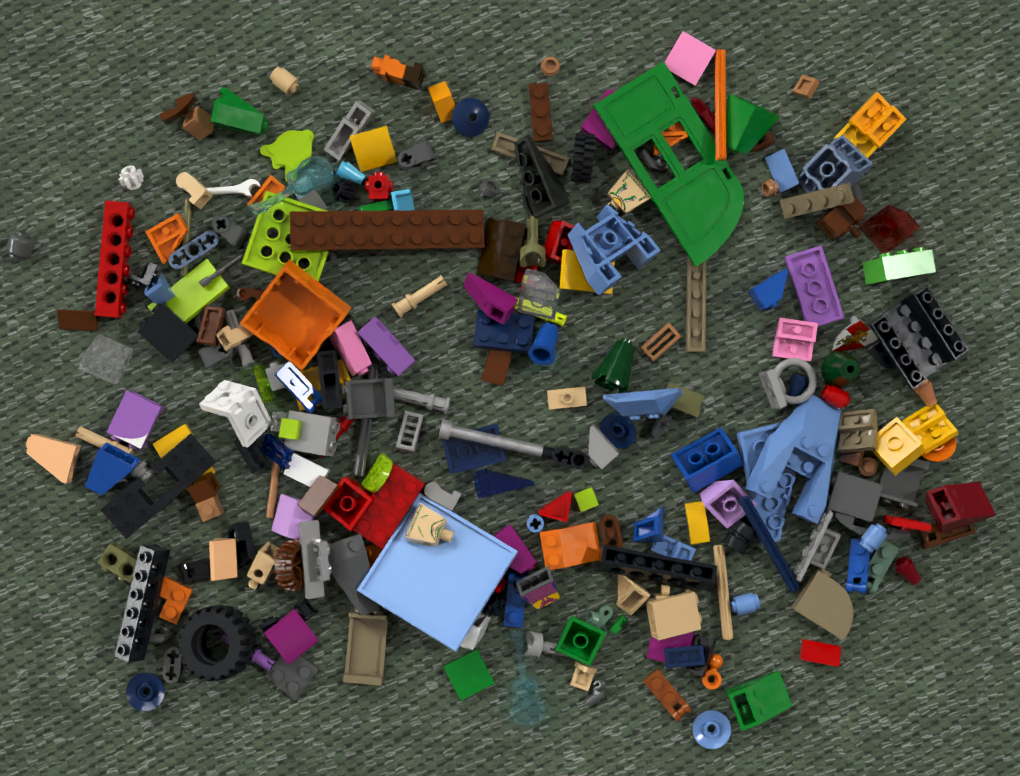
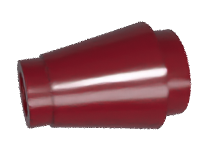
M903 556L895 562L896 571L910 582L911 585H916L921 581V577L912 559Z

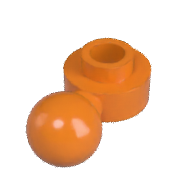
M712 654L709 662L710 669L707 670L705 677H701L702 684L708 689H716L722 682L721 675L717 672L723 664V659L719 654ZM712 675L714 681L708 682V677Z

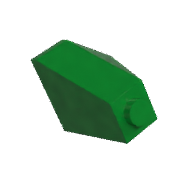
M221 88L220 94L222 96L221 98H216L214 102L211 122L221 129L263 136L264 132H267L269 121L266 120L267 118L264 114L227 88Z
M729 94L726 111V146L729 147L728 151L737 155L739 152L748 154L778 120L779 115L746 99Z

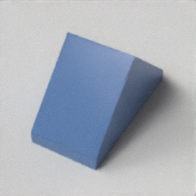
M162 273L154 281H150L144 292L154 303H160L161 305L175 296Z

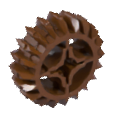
M298 539L284 541V544H280V549L276 551L277 556L274 557L276 560L275 564H273L275 566L274 573H276L275 580H278V586H281L286 591L296 592L304 590L301 541Z

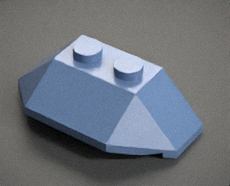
M673 388L603 395V399L622 416L628 417L631 421L641 420L640 417L648 416V419H659V415H665L681 397L683 390Z

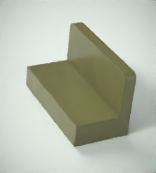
M669 382L666 389L679 388L683 390V394L671 408L698 418L704 396Z

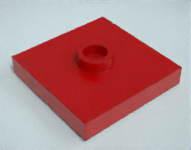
M886 514L883 517V522L900 526V530L911 532L912 529L931 532L932 525L923 521Z

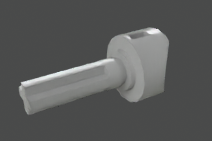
M526 631L524 637L528 650L523 657L538 659L542 652L569 657L555 650L557 643L544 641L542 633Z

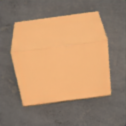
M215 538L209 542L211 581L237 577L236 539Z

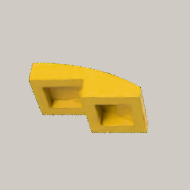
M703 502L686 503L685 511L690 543L710 542L706 509Z

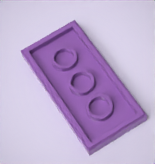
M822 245L784 257L804 321L818 323V326L844 319Z

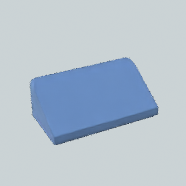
M785 149L765 158L772 177L778 184L779 193L799 185L798 178Z

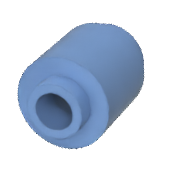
M878 523L876 526L871 524L860 538L861 542L859 544L872 553L887 538L888 535L885 534L887 530Z
M748 593L736 596L730 602L733 613H737L738 616L756 612V609H760L757 594Z

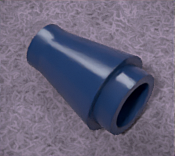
M794 372L793 376H790L788 395H801L809 383L807 381L808 377Z

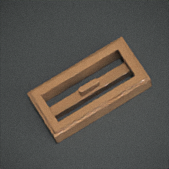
M668 322L640 348L654 362L682 336ZM669 328L671 330L651 349H646L666 329ZM674 333L675 337L653 356L651 353Z

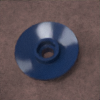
M466 98L459 101L452 111L454 128L460 134L467 137L481 134L489 123V112L485 104L475 98ZM471 114L475 115L474 121H470L469 119Z
M610 413L603 418L600 425L601 432L615 447L627 448L633 444L636 439V429L628 417L622 416L620 413Z
M152 673L137 674L129 681L126 688L128 702L132 707L140 711H151L157 708L165 695L162 681ZM145 687L150 689L149 694L144 692Z

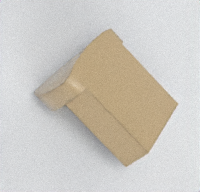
M576 661L574 665L576 668L570 685L589 691L597 668Z

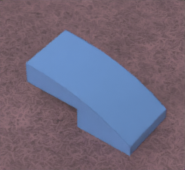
M664 535V542H654L651 547L652 551L663 556L690 561L696 551L695 548Z

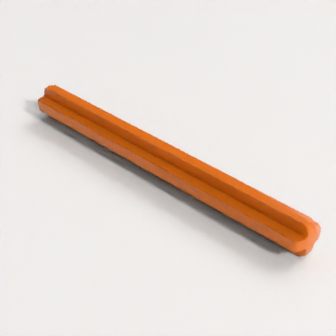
M723 49L715 51V158L717 161H725L727 158L726 51Z

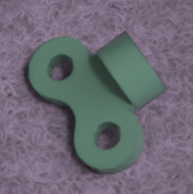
M604 605L599 609V613L589 611L586 616V622L600 629L602 628L607 634L606 622L612 617L613 610L610 606Z

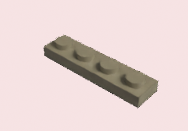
M848 182L780 200L784 218L786 219L854 202V197Z

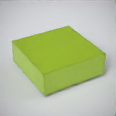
M281 418L279 437L299 440L302 421Z
M592 487L574 494L581 512L599 505Z

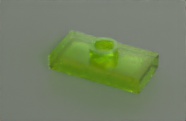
M263 365L255 366L253 370L263 403L274 402L270 390L271 386Z

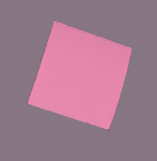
M683 31L667 57L665 64L671 72L696 85L716 50Z
M779 318L772 356L787 359L799 358L811 362L818 323Z

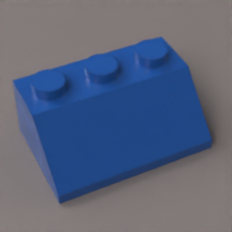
M721 427L671 454L693 493L743 466L737 449Z

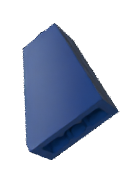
M106 442L96 454L85 487L103 495L140 463L141 459Z

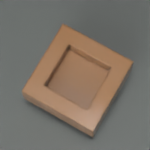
M801 75L793 92L798 96L811 99L820 82L816 78Z

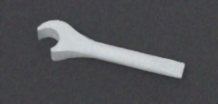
M248 179L235 186L211 187L207 189L213 195L241 194L252 198L250 190L255 186L261 188V185L254 179Z

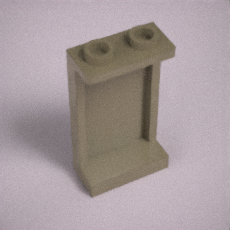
M354 608V611L351 610L349 612V632L343 682L381 686L384 676L389 614H386L384 610H378L360 616Z

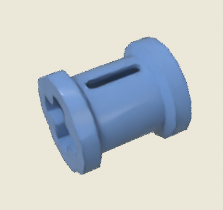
M532 514L527 519V527L531 532H540L544 527V520L538 514ZM534 518H536L537 521H541V523L538 524V528H534V525H530V523L533 522Z

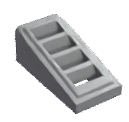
M405 411L396 443V450L415 454L424 415ZM407 419L418 420V423L407 422ZM406 426L416 428V431L408 430L405 428ZM404 433H405V434L413 435L414 438L412 439V438L403 437V436H404ZM402 441L412 443V446L403 445Z

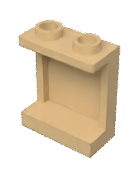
M686 589L684 590L685 593L657 600L654 598L646 600L652 637L662 640L701 630L700 623H702V617L697 607L699 599L694 591Z

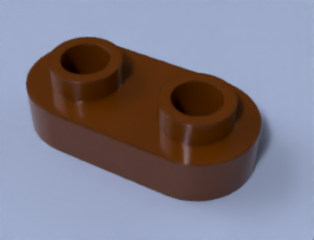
M611 514L604 515L599 521L603 545L611 546L609 541L615 539L616 545L614 547L622 548L623 541L617 518ZM608 520L612 521V526L606 527L605 522Z

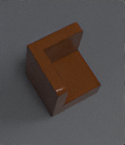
M211 471L206 473L201 481L189 485L187 490L197 504L216 496L221 486Z

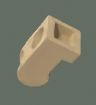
M187 172L180 173L177 176V186L192 196L189 201L193 205L202 209L213 194Z
M241 324L232 330L229 326H226L216 334L225 351L244 343L254 335Z

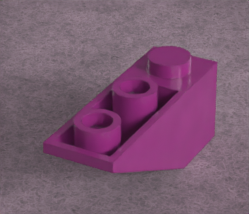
M470 272L467 273L463 287L488 317L504 325L514 313L518 298Z

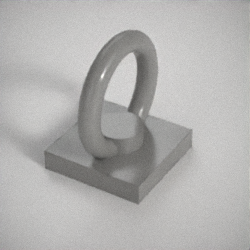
M799 358L783 360L775 369L758 373L771 409L783 408L787 406V403L800 404L805 402L813 395L817 385L814 369L809 363ZM789 366H799L808 374L809 386L799 396L787 395L784 383L779 377L781 372Z

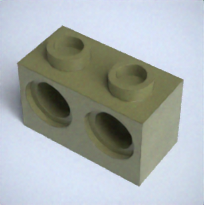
M112 542L106 548L98 564L102 566L101 568L108 573L113 572L118 575L117 578L120 581L132 583L138 556L118 543ZM111 554L117 557L115 564L110 561ZM127 564L133 567L132 574L126 571Z

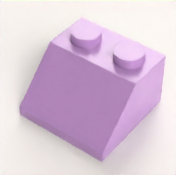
M281 493L271 531L291 539L300 540L299 523L314 520V516L306 514L298 507L300 498Z

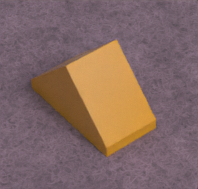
M446 81L428 87L441 123L452 120V111L455 103Z

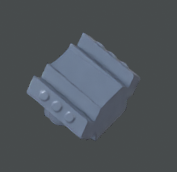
M841 135L830 145L826 144L803 167L804 171L798 177L799 185L807 193L848 182L852 187L861 179L864 173L870 171L873 163L844 135Z

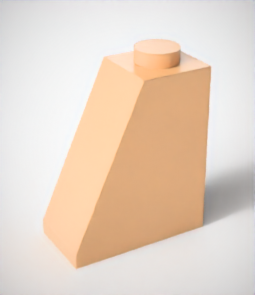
M31 434V437L26 442V453L62 483H71L81 445L39 434Z

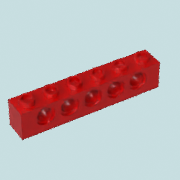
M105 200L95 316L122 318L126 313L124 295L128 293V285L125 283L126 276H129L130 266L127 265V262L132 252L129 240L133 237L131 219L135 217V209L128 202ZM122 217L123 223L121 226L117 227L116 220L117 218ZM120 236L121 243L115 246L114 239ZM115 255H118L119 263L114 265L112 259ZM116 274L118 280L115 284H112L110 281L111 276ZM114 293L116 295L115 302L110 303L109 296L110 294Z

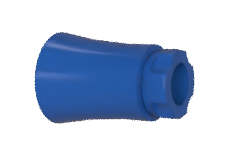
M548 322L542 324L533 345L528 351L529 358L536 364L549 365L555 359V349L558 340V327L555 324Z

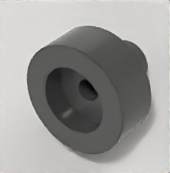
M486 178L480 185L482 190L480 194L483 198H494L500 192L499 185L490 178Z

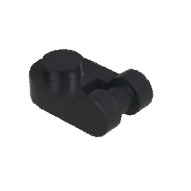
M879 340L865 347L882 367L887 369L896 367L885 350L882 353L877 351L882 346Z
M207 558L178 566L179 572H182L183 585L211 576L210 559ZM194 568L196 575L191 576L189 569Z

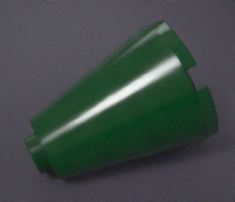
M622 338L615 342L591 377V380L595 379V384L612 392L613 389H618V393H627L635 349L632 341Z
M836 351L829 354L824 359L821 367V374L825 382L830 386L834 385L840 389L852 386L858 379L860 372L859 363L856 358L845 351Z

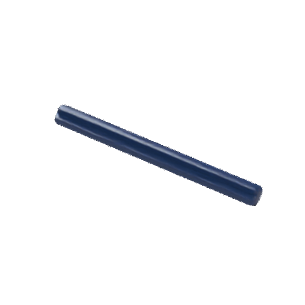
M743 496L739 499L741 507L788 589L793 593L797 592L800 589L798 581L750 497Z

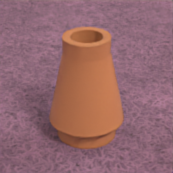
M926 377L927 380L916 387L914 391L925 402L926 406L929 407L937 403L931 380H928Z

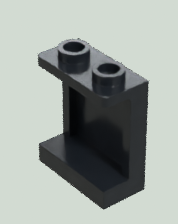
M166 302L162 305L158 303L151 310L154 314L149 319L145 317L138 324L140 328L137 332L173 363L198 337L199 331L195 327L189 326L168 307Z

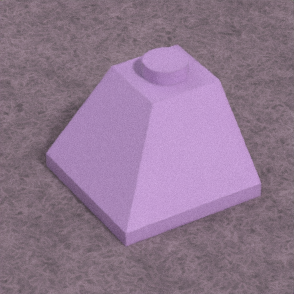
M734 480L715 481L699 493L704 506L726 528H729L746 515L739 503V499L749 495ZM750 497L752 503H753L754 506L756 507L757 504H756V503L752 500V498Z

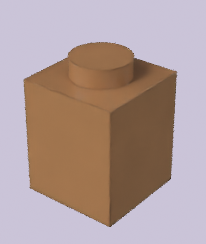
M218 495L195 504L203 522L224 513Z

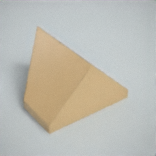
M618 575V602L616 605L629 615H632L650 597V593L629 577Z

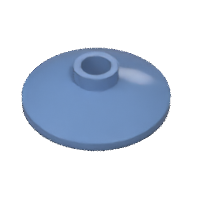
M708 710L698 715L695 719L693 735L702 747L717 749L729 740L731 725L727 717L721 712ZM709 725L714 726L713 731H708Z

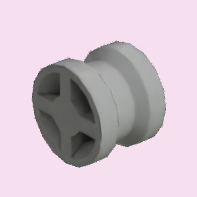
M143 461L130 475L136 477V479L140 477L146 483L155 472L150 470L145 461Z

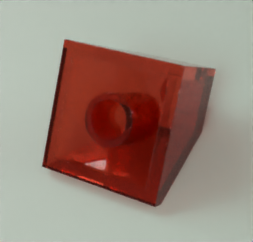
M889 204L860 225L861 229L882 254L890 252L912 236L920 227L907 211Z

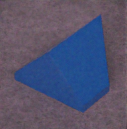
M664 505L644 520L634 523V542H664Z

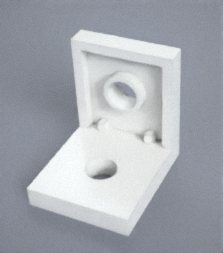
M224 380L199 403L204 411L228 417L243 447L248 448L272 424L256 388ZM252 416V422L249 424V419Z

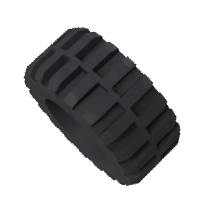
M216 605L192 613V617H188L185 620L184 624L186 626L181 627L180 633L182 636L178 638V644L181 645V649H178L179 655L182 654L183 659L181 661L183 665H188L187 670L191 674L196 673L195 676L197 678H205L206 681L212 682L231 678L246 669V665L252 661L250 655L255 654L256 648L253 647V643H256V637H253L252 632L255 630L253 626H249L250 620L248 617H242L243 612L239 609L234 610L232 606ZM212 625L222 628L229 639V651L223 661L213 658L206 648V634Z

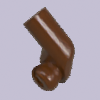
M772 133L765 134L763 136L764 141H758L750 152L763 151L774 145V135Z

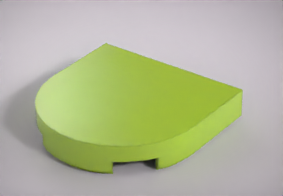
M380 453L362 482V486L371 493H375L382 487L392 469L393 462L386 454Z

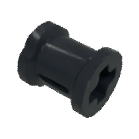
M306 598L294 606L303 615L305 622L319 612L313 608L308 601L309 599Z

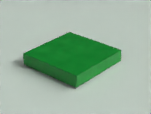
M478 648L443 666L461 701L495 684Z

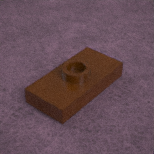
M205 306L197 338L198 344L217 347L219 339L216 334L222 328L226 312L224 308Z

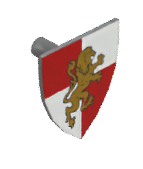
M852 316L850 318L851 324L843 329L835 339L832 351L854 350L864 347L878 340L873 330L861 319L858 320L856 316Z

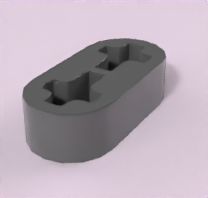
M172 646L165 652L163 678L167 683L177 682L182 675V654L175 658L174 663H172L173 657L169 655L173 650L176 651V654H179L178 649L181 648L178 646ZM172 666H174V673H177V676H174L173 679H171V675H168V672L172 670Z

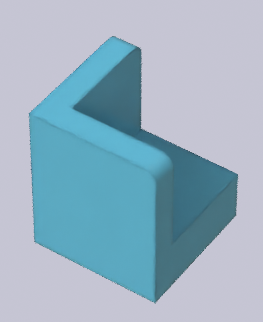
M410 189L391 192L394 211L415 210Z

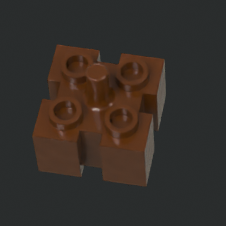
M854 194V202L832 207L816 222L830 240L835 237L839 239L848 232L855 239L861 236L860 231L854 225L865 218L863 214L867 209Z

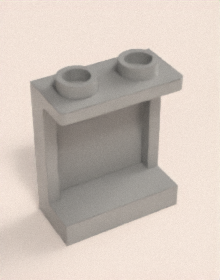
M289 410L288 419L300 420L302 423L299 440L285 438L284 449L333 456L337 448L336 436L340 429L339 418Z

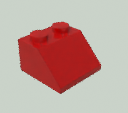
M343 477L338 484L339 488L323 509L352 531L374 499L353 478Z

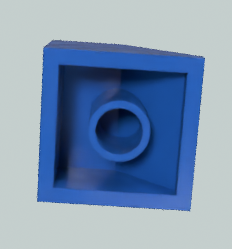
M787 269L779 271L747 291L759 311L763 309L768 311L779 305L777 301L782 299L788 275Z

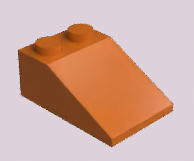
M596 521L540 531L545 567L549 566L550 570L599 560L601 550Z

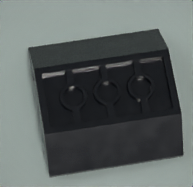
M928 285L904 298L869 324L910 390H914L927 380L926 377L946 363L956 360L969 351Z

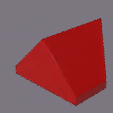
M568 490L539 509V515L567 522L572 497L571 491Z

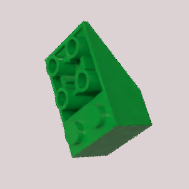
M779 670L725 690L738 726L742 731L760 725L793 706Z

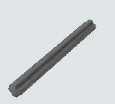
M372 363L369 366L367 379H378L379 364ZM373 418L361 419L354 468L355 476L363 477L365 475Z

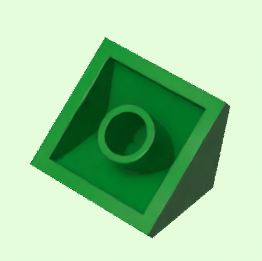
M571 615L562 630L555 650L591 666L606 631Z

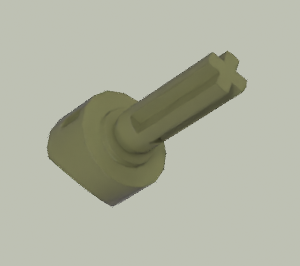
M530 216V218L526 219L527 245L520 249V266L522 268L527 266L545 267L546 250L538 244V218Z

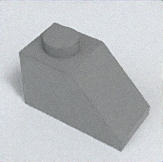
M593 424L590 427L589 456L591 457L589 461L594 467L597 468L599 466L603 469L619 454V451Z

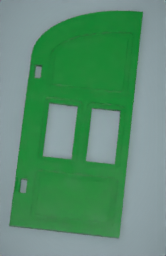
M663 61L597 102L593 107L696 268L712 256L735 229L743 210L744 192L740 181L732 172L726 160H716L713 138ZM674 87L679 95L678 98L675 97L671 88ZM678 121L703 159L686 171L661 133ZM650 139L675 176V178L658 189L633 151ZM724 168L729 174L730 179H727L722 170Z

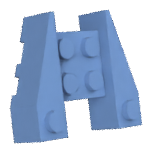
M606 205L596 216L600 222L586 231L578 222L568 234L585 278L598 295L613 287L622 277L611 264L612 262L626 254L637 269H640L661 251L648 234L644 231L642 233L634 228L635 225L633 223L623 220L618 216V212L609 205Z

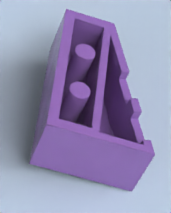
M374 317L358 331L361 341L367 347L371 346L375 351L373 354L380 362L382 360L385 361L388 365L386 369L393 376L395 374L400 376L416 362L412 355L378 318Z

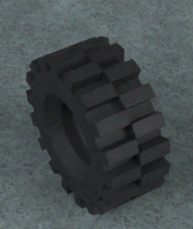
M575 133L572 182L591 183L595 134Z

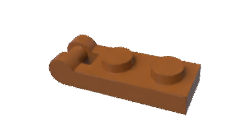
M658 668L643 680L677 722L682 719L685 713L692 711L691 707ZM679 703L682 707L676 711L673 706Z

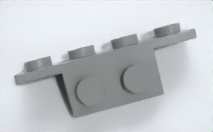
M828 508L823 512L817 529H814L811 533V542L809 546H805L802 552L803 559L801 563H797L794 569L796 580L799 582L802 581L810 563L823 569L826 568L841 537L840 533L827 528L833 516V512Z
M318 520L302 521L299 523L305 598L324 597L323 581L330 580L329 574L332 571L328 561L330 547L327 541L320 539Z

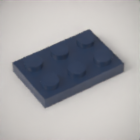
M477 310L473 348L528 354L532 345L534 316L512 314L503 325L488 317L483 310Z
M498 424L472 429L500 436ZM450 436L448 440L442 439L450 474L506 461L503 448Z

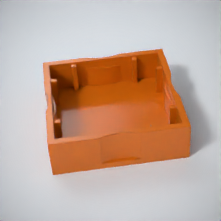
M289 259L241 320L240 324L261 340L272 345L280 355L302 371L352 307Z

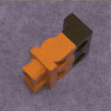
M387 55L384 56V59L374 57L371 65L374 74L380 75L383 81L389 82L391 80L394 83L417 90L421 89L426 73L423 65L415 62L414 67L401 64L398 60L392 59L391 56Z

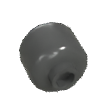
M18 231V233H12L9 236L6 250L11 258L23 261L31 256L35 241L28 232Z

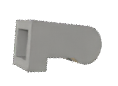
M435 481L428 483L424 489V493L429 499L451 511L462 494L456 489L452 494L441 488L440 484Z

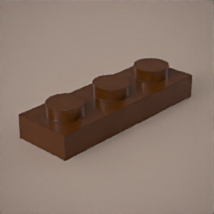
M548 82L529 84L533 141H553Z

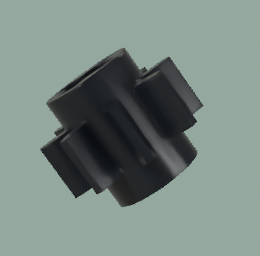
M342 178L340 182H335L332 187V194L335 196L334 200L346 204L348 200H352L356 194V189L352 186L353 182Z
M499 593L496 595L492 594L483 610L488 617L491 615L497 617L504 611L503 605L506 602Z

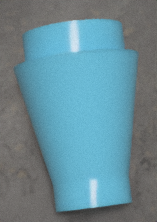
M342 161L336 172L340 179L352 181L361 185L365 177L352 164Z

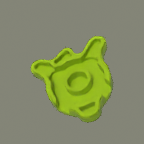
M310 130L286 131L274 143L263 145L260 148V152L263 156L271 158L274 169L278 170L281 167H285V179L288 183L293 184L296 182L298 171L312 157L314 134Z

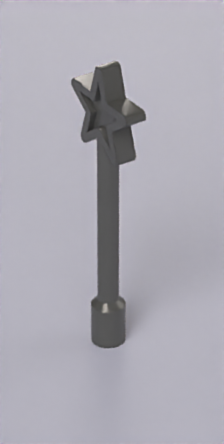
M244 242V249L237 251L241 255L209 277L203 278L199 281L200 285L203 288L206 287L213 279L244 258L248 242Z

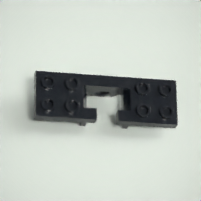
M189 434L153 465L159 473L165 469L177 484L157 501L153 502L142 490L146 484L139 477L104 506L101 511L125 539H128L152 517L172 503L189 485L217 462L192 434Z

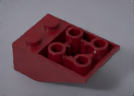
M980 482L944 485L929 490L926 493V505L940 534L996 516Z

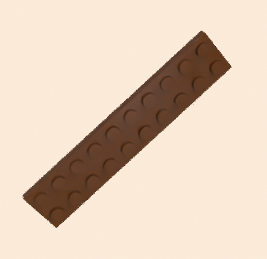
M483 210L290 211L291 251L485 248Z

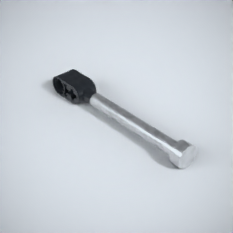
M445 419L441 423L439 438L448 440L450 436L552 459L558 465L582 469L588 463L587 455L581 450L564 446L552 448L452 425V421ZM561 451L564 455L569 456V462H567L568 459L565 457H560L558 460L555 454ZM578 454L582 455L583 461L580 464H575L573 461L574 457Z

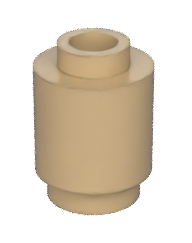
M278 66L270 75L269 79L272 80V83L287 95L289 93L293 94L299 87V84H297L298 79L284 68L281 69Z

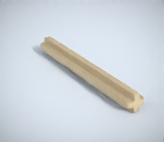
M715 545L713 550L715 565H717L716 579L722 638L724 640L733 639L725 551L723 545Z

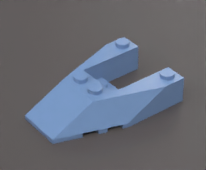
M812 395L805 402L798 404L793 409V413L787 419H784L780 424L781 426L768 437L744 489L759 497L770 499L786 467L807 478L792 514L808 522L818 524L827 503L841 410L825 403L824 400L815 395Z

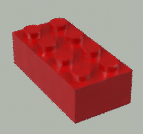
M393 462L388 478L382 487L371 495L374 499L353 530L384 549L426 482Z

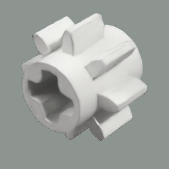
M134 166L123 168L121 170L122 174H119V181L122 187L127 186L129 190L139 188L142 185L141 182L144 181L141 169L136 170Z

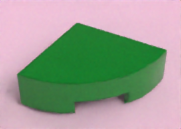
M621 614L609 627L610 630L617 634L622 629L621 626L626 623L627 618Z

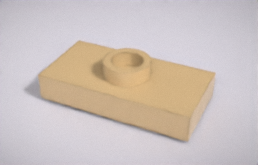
M585 387L547 390L549 410L587 406Z

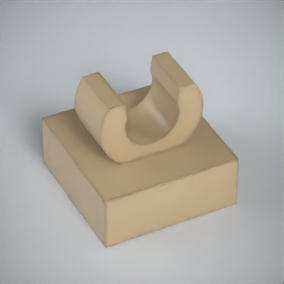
M661 584L660 593H654V599L673 596L669 595L670 586Z

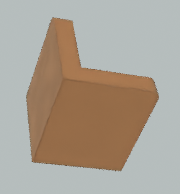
M196 106L185 114L182 128L198 140H202L213 131L212 116L199 106Z

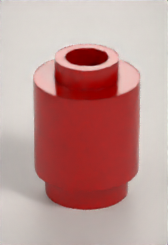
M828 384L825 385L820 395V398L824 399L825 403L839 410L843 407L846 408L851 399L848 397V392Z

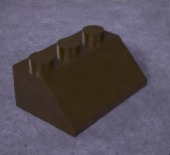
M488 218L484 236L485 248L481 250L476 274L514 282L526 224Z

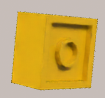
M896 417L878 431L877 450H872V452L896 476L924 454L925 449L923 443Z

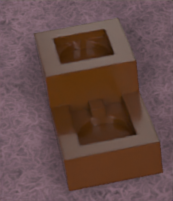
M192 92L175 99L177 107L160 113L162 121L168 124L181 117L198 100L197 96Z

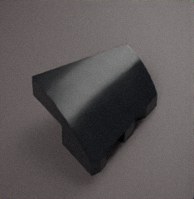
M249 522L234 523L228 530V538L236 539L237 570L255 559L256 551Z

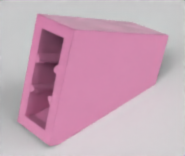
M350 320L336 328L329 336V340L352 377L357 374L360 377L369 371L368 367L372 363L354 324Z

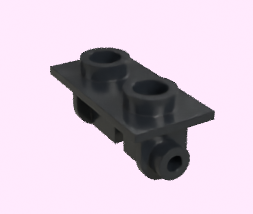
M239 438L234 441L252 474L269 465L256 441L248 448L242 446Z

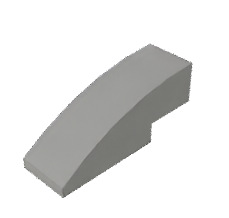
M361 100L356 101L347 116L340 122L324 150L337 160H341L352 146L349 136L361 133L375 111Z

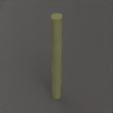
M185 199L184 222L189 231L182 240V246L190 242L192 203L189 199ZM182 250L181 260L186 257V261H188L189 258L186 256L185 251ZM188 265L180 269V276L188 274Z

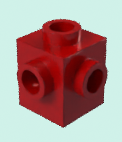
M383 172L373 173V176H368L369 181H365L366 193H369V200H390V192H393V180H389L388 175H385Z

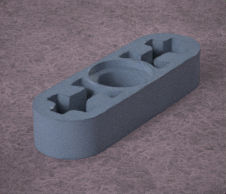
M213 231L204 232L173 252L168 259L169 265L177 270L185 267L213 249L218 244V235ZM206 235L214 236V244H205L206 250L203 251L201 244L197 240L200 239L202 243L206 240ZM190 245L198 246L199 253L192 256L188 253ZM182 250L190 258L188 261H186V257L182 259L180 266L172 263L174 260L173 256L180 257L183 255L180 252Z

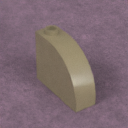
M823 568L821 571L815 569L791 608L844 641L853 622L851 599L846 590L830 578L832 576L831 573Z

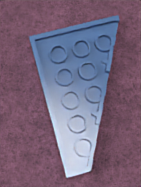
M781 422L736 433L746 482L749 480L768 437L781 426ZM786 467L770 499L762 498L749 492V496L757 504L756 510L775 542L781 539L782 526L785 522L784 516L787 505L790 502L792 485L796 478L795 472ZM758 536L759 544H760V545H763V543L761 542V540H760V538H759V536Z

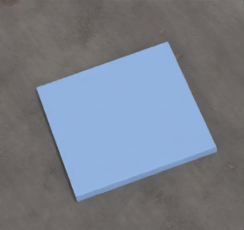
M419 492L357 591L457 652L518 551ZM419 503L446 518L447 526L445 529L455 532L451 543L440 540L437 547H431L406 540L405 534Z

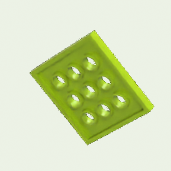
M266 191L242 265L276 276L286 264L280 261L281 254L288 253L291 256V261L298 265L301 259H307L310 265L303 270L319 282L329 251H291L290 244L286 242V238L290 235V211L327 210ZM276 211H282L285 214L282 220L274 219L273 215ZM270 229L278 231L276 238L271 239L267 236ZM264 247L272 249V254L269 257H264L261 254Z

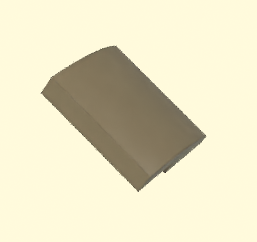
M875 409L841 412L838 432H840L838 451L841 454L877 450L878 428Z

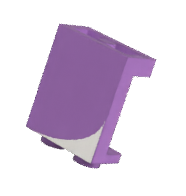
M126 390L107 433L111 434V438L116 441L122 442L124 440L128 442V446L135 450L146 448L147 444L145 443L159 414L163 413L165 407L131 390Z

